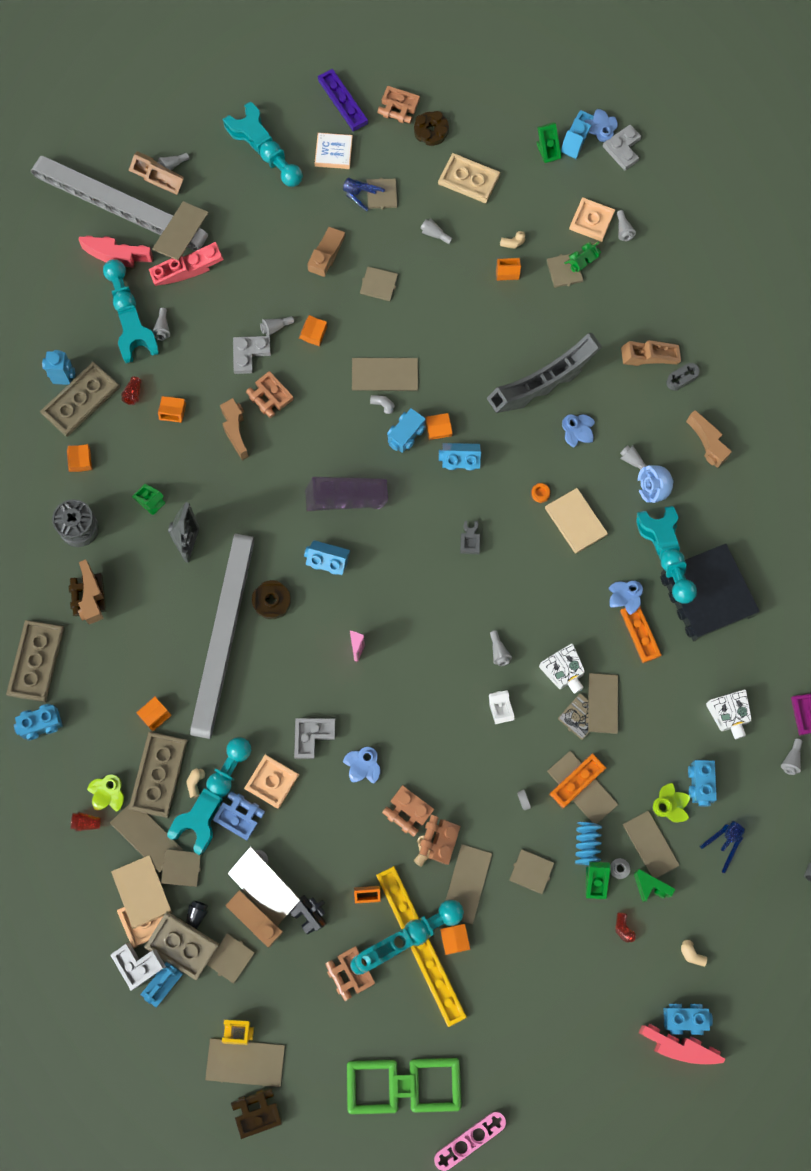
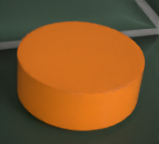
M543 483L534 485L531 492L532 498L539 503L546 502L550 497V488Z

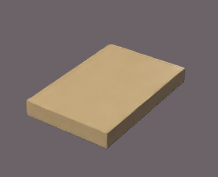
M452 153L438 180V184L487 203L500 177V172Z
M578 488L545 506L546 511L575 554L608 535Z
M150 855L111 871L133 929L164 916L167 911L169 913L172 912Z

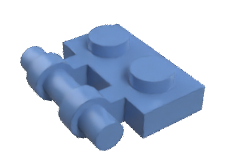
M231 791L227 798L233 801L231 806L223 803L213 821L248 841L258 825L257 822L252 820L253 816L256 815L262 818L265 811L259 808L260 805L252 804L245 800L243 795H237ZM239 806L248 810L246 816L237 811Z

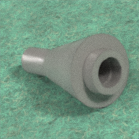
M187 153L179 156L160 157L157 163L169 170H173L181 162L189 160V156Z
M620 210L617 212L619 219L618 237L622 241H630L636 235V231L626 219L624 211Z
M432 218L429 221L425 219L421 226L422 234L437 239L440 238L447 244L451 242L452 237L445 234Z
M160 308L159 318L152 331L154 337L158 340H165L170 337L166 319V308Z
M292 316L284 319H262L260 328L263 334L270 336L284 326L293 324L294 319Z
M627 445L620 452L622 455L620 459L638 467L640 470L643 467H647L633 445L631 447Z
M490 632L493 641V663L498 666L509 664L512 656L500 641L498 632Z
M795 739L792 750H790L781 764V768L789 775L801 772L800 749L803 743L801 739Z

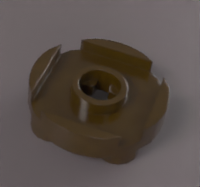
M440 111L425 112L416 117L414 135L418 141L425 142L428 146H435L445 140V137L448 135L449 124ZM429 126L435 127V128H434V131H431L430 129H427V128H428Z
M269 580L261 583L254 590L252 604L259 616L266 619H277L287 613L291 604V597L288 589L282 583ZM271 595L274 596V599H277L273 604L266 602V599H269Z

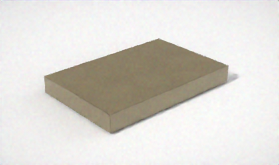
M167 911L144 948L150 952L156 949L161 959L197 981L219 943Z

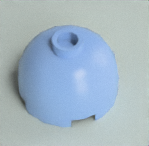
M649 465L640 470L638 481L641 480L642 490H639V493L646 502L656 503L665 500L671 494L674 481L670 472L665 467Z

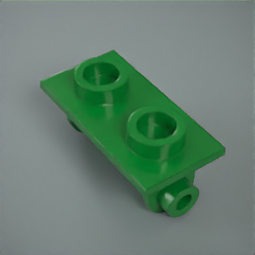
M599 242L584 244L581 247L582 250L570 254V259L564 262V264L570 263L571 270L579 272L587 266L585 259L589 264L600 256L601 251L599 248H596Z

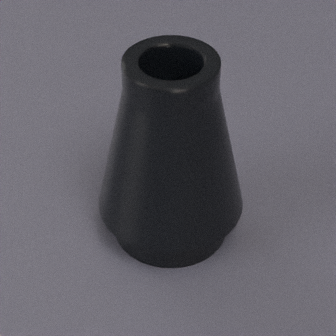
M193 900L188 907L186 923L197 929L208 913V905Z

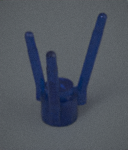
M347 178L343 185V191L347 192L346 197L351 198L366 212L368 208L354 195H358L361 190L377 194V191L385 192L383 188L351 178Z
M732 821L730 825L725 824L720 831L700 845L701 849L705 848L723 833H725L724 836L727 841L722 846L721 851H725L731 842L734 843L722 873H725L729 867L737 847L743 839L742 835L745 829L737 822Z

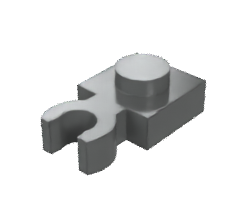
M465 521L463 528L466 533H461L460 554H479L480 534H475L478 529V522L475 521L474 527L469 528L467 521Z

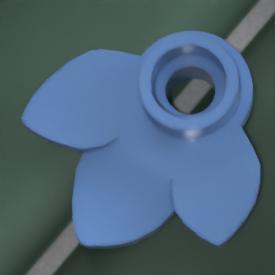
M601 109L595 111L592 120H584L585 123L591 125L589 133L597 135L598 140L601 142L611 139L614 134L613 131L618 126L617 119L613 116L608 118L607 113Z
M584 414L579 416L567 415L564 417L562 427L565 430L566 442L573 448L577 445L578 441L592 443L593 432L590 427L595 424V421Z
M619 581L609 587V590L613 593L610 598L611 608L625 606L629 615L638 610L641 605L640 596L643 593V587L639 582L630 581L625 583ZM630 588H637L635 591H630Z
M364 747L360 751H351L345 756L343 763L351 766L349 770L351 782H358L365 777L371 783H375L378 780L380 766L376 762L378 754L374 748ZM365 753H369L371 755L370 760H365Z

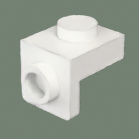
M497 691L489 694V704L495 724L513 721L514 713L509 701L508 691Z

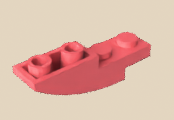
M79 237L82 249L104 262L110 259H117L125 267L134 268V261L152 262L153 259L150 247L144 245H117L116 240L111 237Z
M214 242L189 255L181 256L179 260L171 258L150 268L149 272L155 286L166 285L210 271V266L224 259L218 244Z
M651 1024L648 1027L642 1025L639 1034L657 1043L654 1049L655 1052L666 1057L694 1064H718L725 1061V1058L720 1056V1051L710 1046L709 1049L702 1047V1042L692 1036L689 1039L683 1038L679 1044L678 1038L670 1034L667 1037L660 1034V1029Z

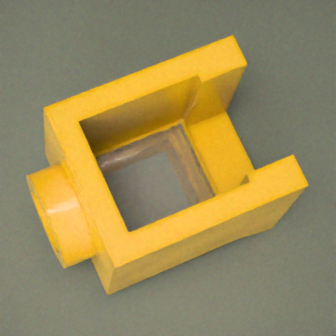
M224 1020L223 1044L248 1045L249 1040H253L254 1027H250L249 1021Z

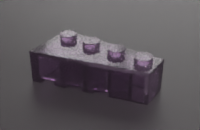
M312 477L305 490L306 511L382 508L388 501L387 479Z

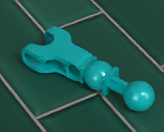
M251 101L244 105L245 118L237 120L230 115L223 118L224 127L233 139L247 141L258 152L263 161L269 163L271 168L278 167L281 171V180L286 186L295 187L301 183L303 172L300 167L295 164H288L285 161L284 150L281 149L277 142L272 140V137L262 126L260 111Z
M117 259L108 260L103 266V274L107 280L113 283L115 289L111 293L113 295V306L118 312L123 328V333L118 340V346L126 364L133 362L132 352L138 346L147 347L152 356L159 354L153 332L141 325L135 307L136 299L131 294L130 288L128 286L125 287L123 278L126 274V267Z
M673 506L665 507V513L661 519L651 518L646 511L637 512L636 523L640 535L653 542L660 558L661 566L666 571V577H673L675 584L672 588L674 599L683 604L692 602L697 595V588L684 575L687 564L684 555L680 552V546L675 535L678 522L675 508Z
M235 737L230 740L226 747L228 758L221 770L215 768L214 771L216 772L207 779L206 789H203L191 811L181 814L174 819L167 833L169 839L176 840L185 830L193 829L197 836L193 847L194 852L198 855L205 852L213 839L211 821L223 801L221 797L229 793L231 780L234 781V778L230 776L238 762L247 760L251 754V745L245 738Z
M449 899L440 905L439 912L432 917L426 919L423 916L420 919L410 920L401 931L355 956L350 963L351 970L357 975H362L411 946L423 945L429 937L434 935V929L443 924L448 926L459 924L464 916L463 906L458 901ZM395 937L402 939V948H398L394 944ZM362 959L366 961V966L362 964Z

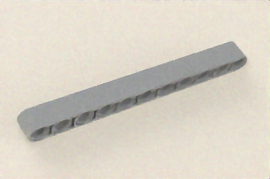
M40 156L31 169V173L36 178L159 235L163 233L173 215L47 157ZM199 228L187 248L193 251L201 249L208 238V234Z
M234 534L192 720L191 736L211 739L253 552L255 539L253 536Z

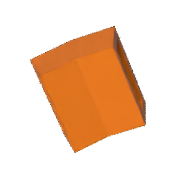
M520 258L497 259V281L519 280Z
M309 315L299 339L320 346L327 329V322Z
M162 396L158 410L159 420L182 423L186 407L185 399Z
M448 413L425 417L429 440L452 437Z
M89 445L68 446L69 472L92 470Z
M156 697L136 712L152 731L172 716Z
M380 886L354 887L355 903L381 902ZM377 892L378 896L358 898L357 893Z
M465 924L440 929L445 955L470 950Z

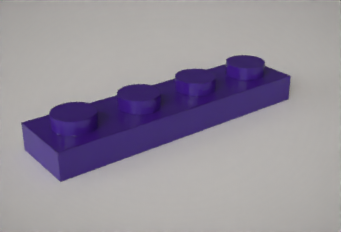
M333 69L318 76L319 83L353 132L368 124V119Z

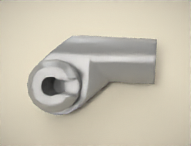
M371 395L370 404L382 405L386 414L393 413L395 406L388 397Z

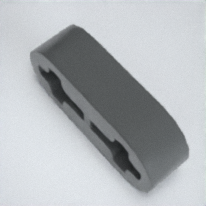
M688 363L672 372L666 381L667 387L676 391L696 380L699 374L698 366ZM688 370L694 371L693 375L690 373L685 376ZM681 378V379L679 380L678 384H677L676 382L672 383V380H673V379H674V380H677V379Z

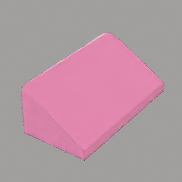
M350 631L354 661L357 662L365 646L364 635Z

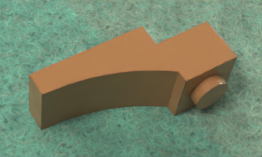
M137 151L134 154L129 171L144 177V180L178 195L184 177L153 160L154 158Z
M328 227L322 241L314 249L308 262L309 272L323 277L326 276L345 238V232Z
M650 340L646 343L629 341L621 347L623 364L634 366L653 363L677 365L681 362L679 345Z
M232 398L220 405L221 411L227 420L222 425L240 458L244 460L249 457L240 434V422L244 420L242 415L244 410L241 404H236Z
M694 410L686 422L701 439L706 451L704 456L708 463L719 468L728 459L732 451L719 441L723 434Z
M85 559L79 562L83 575L84 590L82 601L78 603L81 608L78 610L82 621L86 620L90 625L104 619L97 601L104 599L91 566Z
M240 890L225 905L268 948L284 933Z

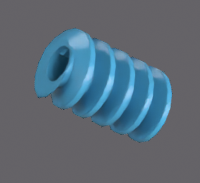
M578 822L577 824L581 825V827H578L576 831L581 833V835L576 836V839L581 843L576 844V848L581 851L576 852L575 855L581 859L576 860L575 864L589 865V862L601 861L595 854L601 853V850L597 849L596 846L601 845L602 842L597 841L596 838L601 837L602 834L596 832V830L601 829L602 826L596 823Z

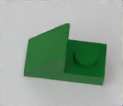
M553 122L537 127L539 141L536 143L544 163L561 159L556 123Z
M144 484L132 496L151 515H154L165 504V501L162 499L164 497L162 493L147 484Z
M589 862V867H586V898H607L610 862Z
M640 869L634 873L642 902L648 899L652 889L655 890V895L663 899L665 897H672L675 891L673 887Z

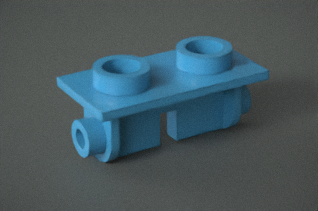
M168 962L165 963L166 968L157 973L140 994L146 1002L151 1003L156 1008L183 975L182 972Z

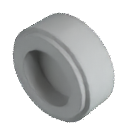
M525 790L518 791L517 795L523 810L530 809Z

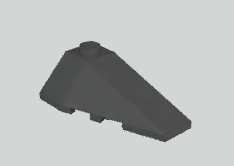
M185 502L175 516L174 522L170 523L168 533H170L184 561L189 563L198 535L199 525L190 503Z

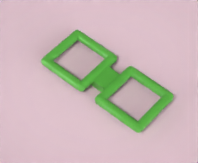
M458 1058L412 1059L410 1061V1075H397V1062L395 1060L349 1061L347 1063V1107L349 1114L396 1113L398 1111V1098L411 1097L412 1112L459 1111L461 1109L460 1061ZM452 1067L453 1102L419 1103L418 1068ZM389 1069L390 1104L356 1105L355 1070Z

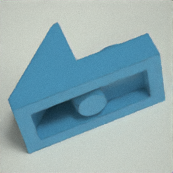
M575 118L570 131L568 130L561 153L576 159L591 129V125Z

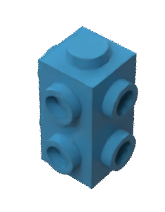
M60 350L46 352V358H43L42 367L45 369L47 377L50 378L52 384L69 385L72 378L75 377V368L72 367L71 360L68 359L65 352Z
M411 408L407 413L404 412L399 418L400 422L396 426L393 425L387 433L389 446L393 450H399L402 453L406 448L409 450L415 442V437L422 435L425 431L426 419Z
M443 443V449L439 450V461H442V468L449 470L465 468L466 470L480 469V444Z
M313 540L312 544L306 547L304 557H307L306 565L314 569H322L332 574L343 575L347 567L350 550Z
M51 704L42 705L35 711L27 710L21 712L20 716L15 717L16 724H14L16 734L27 740L36 739L39 737V734L45 732L46 734L57 732L58 728L63 727L58 708Z
M693 761L691 766L688 767V776L692 782V786H689V797L692 798V803H698V806H711V803L717 801L715 761Z
M669 1004V1008H663L664 1030H670V1034H683V1030H691V1035H704V1031H710V1026L713 1024L712 1013H709V1009H703V1004H690V1008H682V1004Z

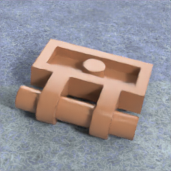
M387 86L382 98V104L387 106L386 108L379 106L377 113L388 119L390 117L397 119L400 123L406 122L411 124L412 117L408 116L407 112L415 113L420 96ZM393 108H396V109L401 110V112L398 113V112L392 111V109H393Z
M270 371L255 382L259 389L254 391L250 387L246 391L250 396L249 399L260 407V411L269 418L275 415L272 410L274 406L280 411L294 400L289 391ZM264 394L269 399L266 403L261 399V396Z
M402 785L390 801L396 808L392 811L386 807L382 813L388 817L387 819L390 822L394 821L402 827L403 832L415 837L419 830L413 826L414 823L417 822L423 826L434 809ZM401 811L411 817L408 822L399 816Z
M431 815L430 821L426 823L425 828L427 830L424 840L420 842L421 849L419 854L427 857L428 851L431 850L429 859L449 865L461 826L440 819L439 825H437L439 817ZM434 832H435L436 835H435L434 841H433V843H431L432 838H433V835H434Z
M356 946L337 956L341 962L339 966L336 967L333 960L325 963L328 969L327 973L330 978H333L337 986L336 990L338 994L342 995L344 1001L352 997L348 989L354 987L358 994L375 984L369 971L362 975H357L351 970V960L359 954ZM343 970H345L350 979L346 984L339 974Z

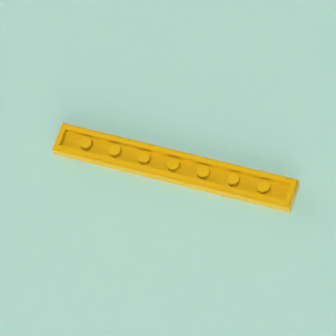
M393 866L377 874L376 877L401 929H404L410 920L419 919L395 867ZM429 938L423 945L411 946L410 948L447 1026L450 1027L467 1018Z

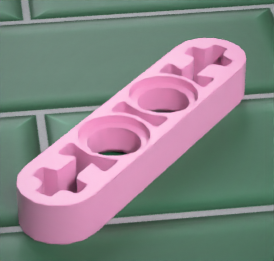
M497 1111L485 1116L435 1154L434 1162L439 1170L446 1171L500 1133L506 1125L505 1117ZM493 1116L496 1118L501 1117L502 1120L499 1122L501 1126L498 1128L495 1125L490 1128L492 1133L489 1135L487 1129L482 1124L486 1122L488 1126L493 1122L491 1119ZM477 1128H481L485 1132V1136L481 1141L473 1138V1131ZM459 1141H464L467 1144V1151L463 1154L455 1150V1145ZM451 1147L453 1153L458 1158L454 1160L453 1156H451L447 1160L448 1165L439 1164V1156L441 1154L443 1156L449 1155L450 1152L447 1149Z

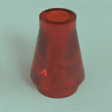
M131 377L121 393V400L124 403L135 405L139 401L142 382L140 378Z
M79 811L78 813H72L71 829H75V832L100 830L101 817H95Z

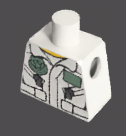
M573 644L568 645L540 663V669L559 689L568 685L575 694L584 688L578 678L582 677L585 671Z
M746 690L711 699L706 703L721 731L731 729L734 739L746 736L743 725L751 721Z

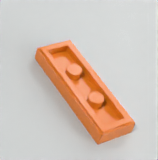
M641 607L631 615H629L626 608L621 609L620 612L642 663L661 657V652Z
M592 753L550 793L551 797L562 808L566 807L606 767Z

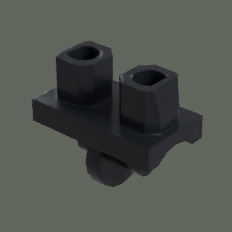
M305 895L300 897L301 900L290 912L292 916L297 919L303 914L306 917L307 921L301 925L306 934L323 928L327 924L322 918L325 912L321 908L325 902L321 900L317 903L314 897L308 900Z

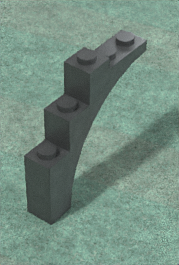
M588 333L570 350L544 368L523 379L497 387L487 397V400L496 413L522 409L534 397L547 395L559 383L571 382L602 346L593 333Z

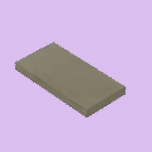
M92 362L51 400L40 413L68 437L120 386L97 364Z
M25 620L6 693L7 696L46 703L64 632L63 626Z
M148 732L129 810L169 818L188 740Z

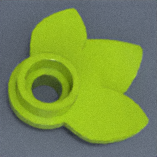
M110 774L103 779L97 778L89 784L87 790L94 794L92 805L95 810H101L108 805L116 812L121 809L124 795L120 790L122 782L117 775ZM109 781L113 782V788L108 786Z
M673 783L667 784L660 789L659 798L653 803V811L659 817H667L672 822H684L689 819V816L683 809L688 804L690 797L683 792H675ZM660 804H664L666 806L665 811L660 810Z

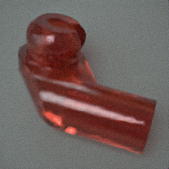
M617 913L616 933L623 941L627 943L634 942L636 934L626 925L627 914Z

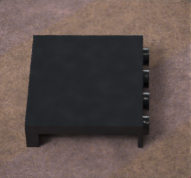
M727 544L685 560L687 564L684 574L685 578L692 581L697 588V595L690 603L683 604L674 599L672 595V588L675 584L673 577L667 578L664 569L661 572V582L664 586H667L670 601L675 603L678 609L677 615L680 620H683L686 626V634L689 638H692L693 642L704 635L743 619L753 618L760 612Z

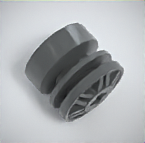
M71 499L62 502L54 510L52 517L53 527L65 543L73 547H83L94 541L99 530L98 520L86 503L81 500Z

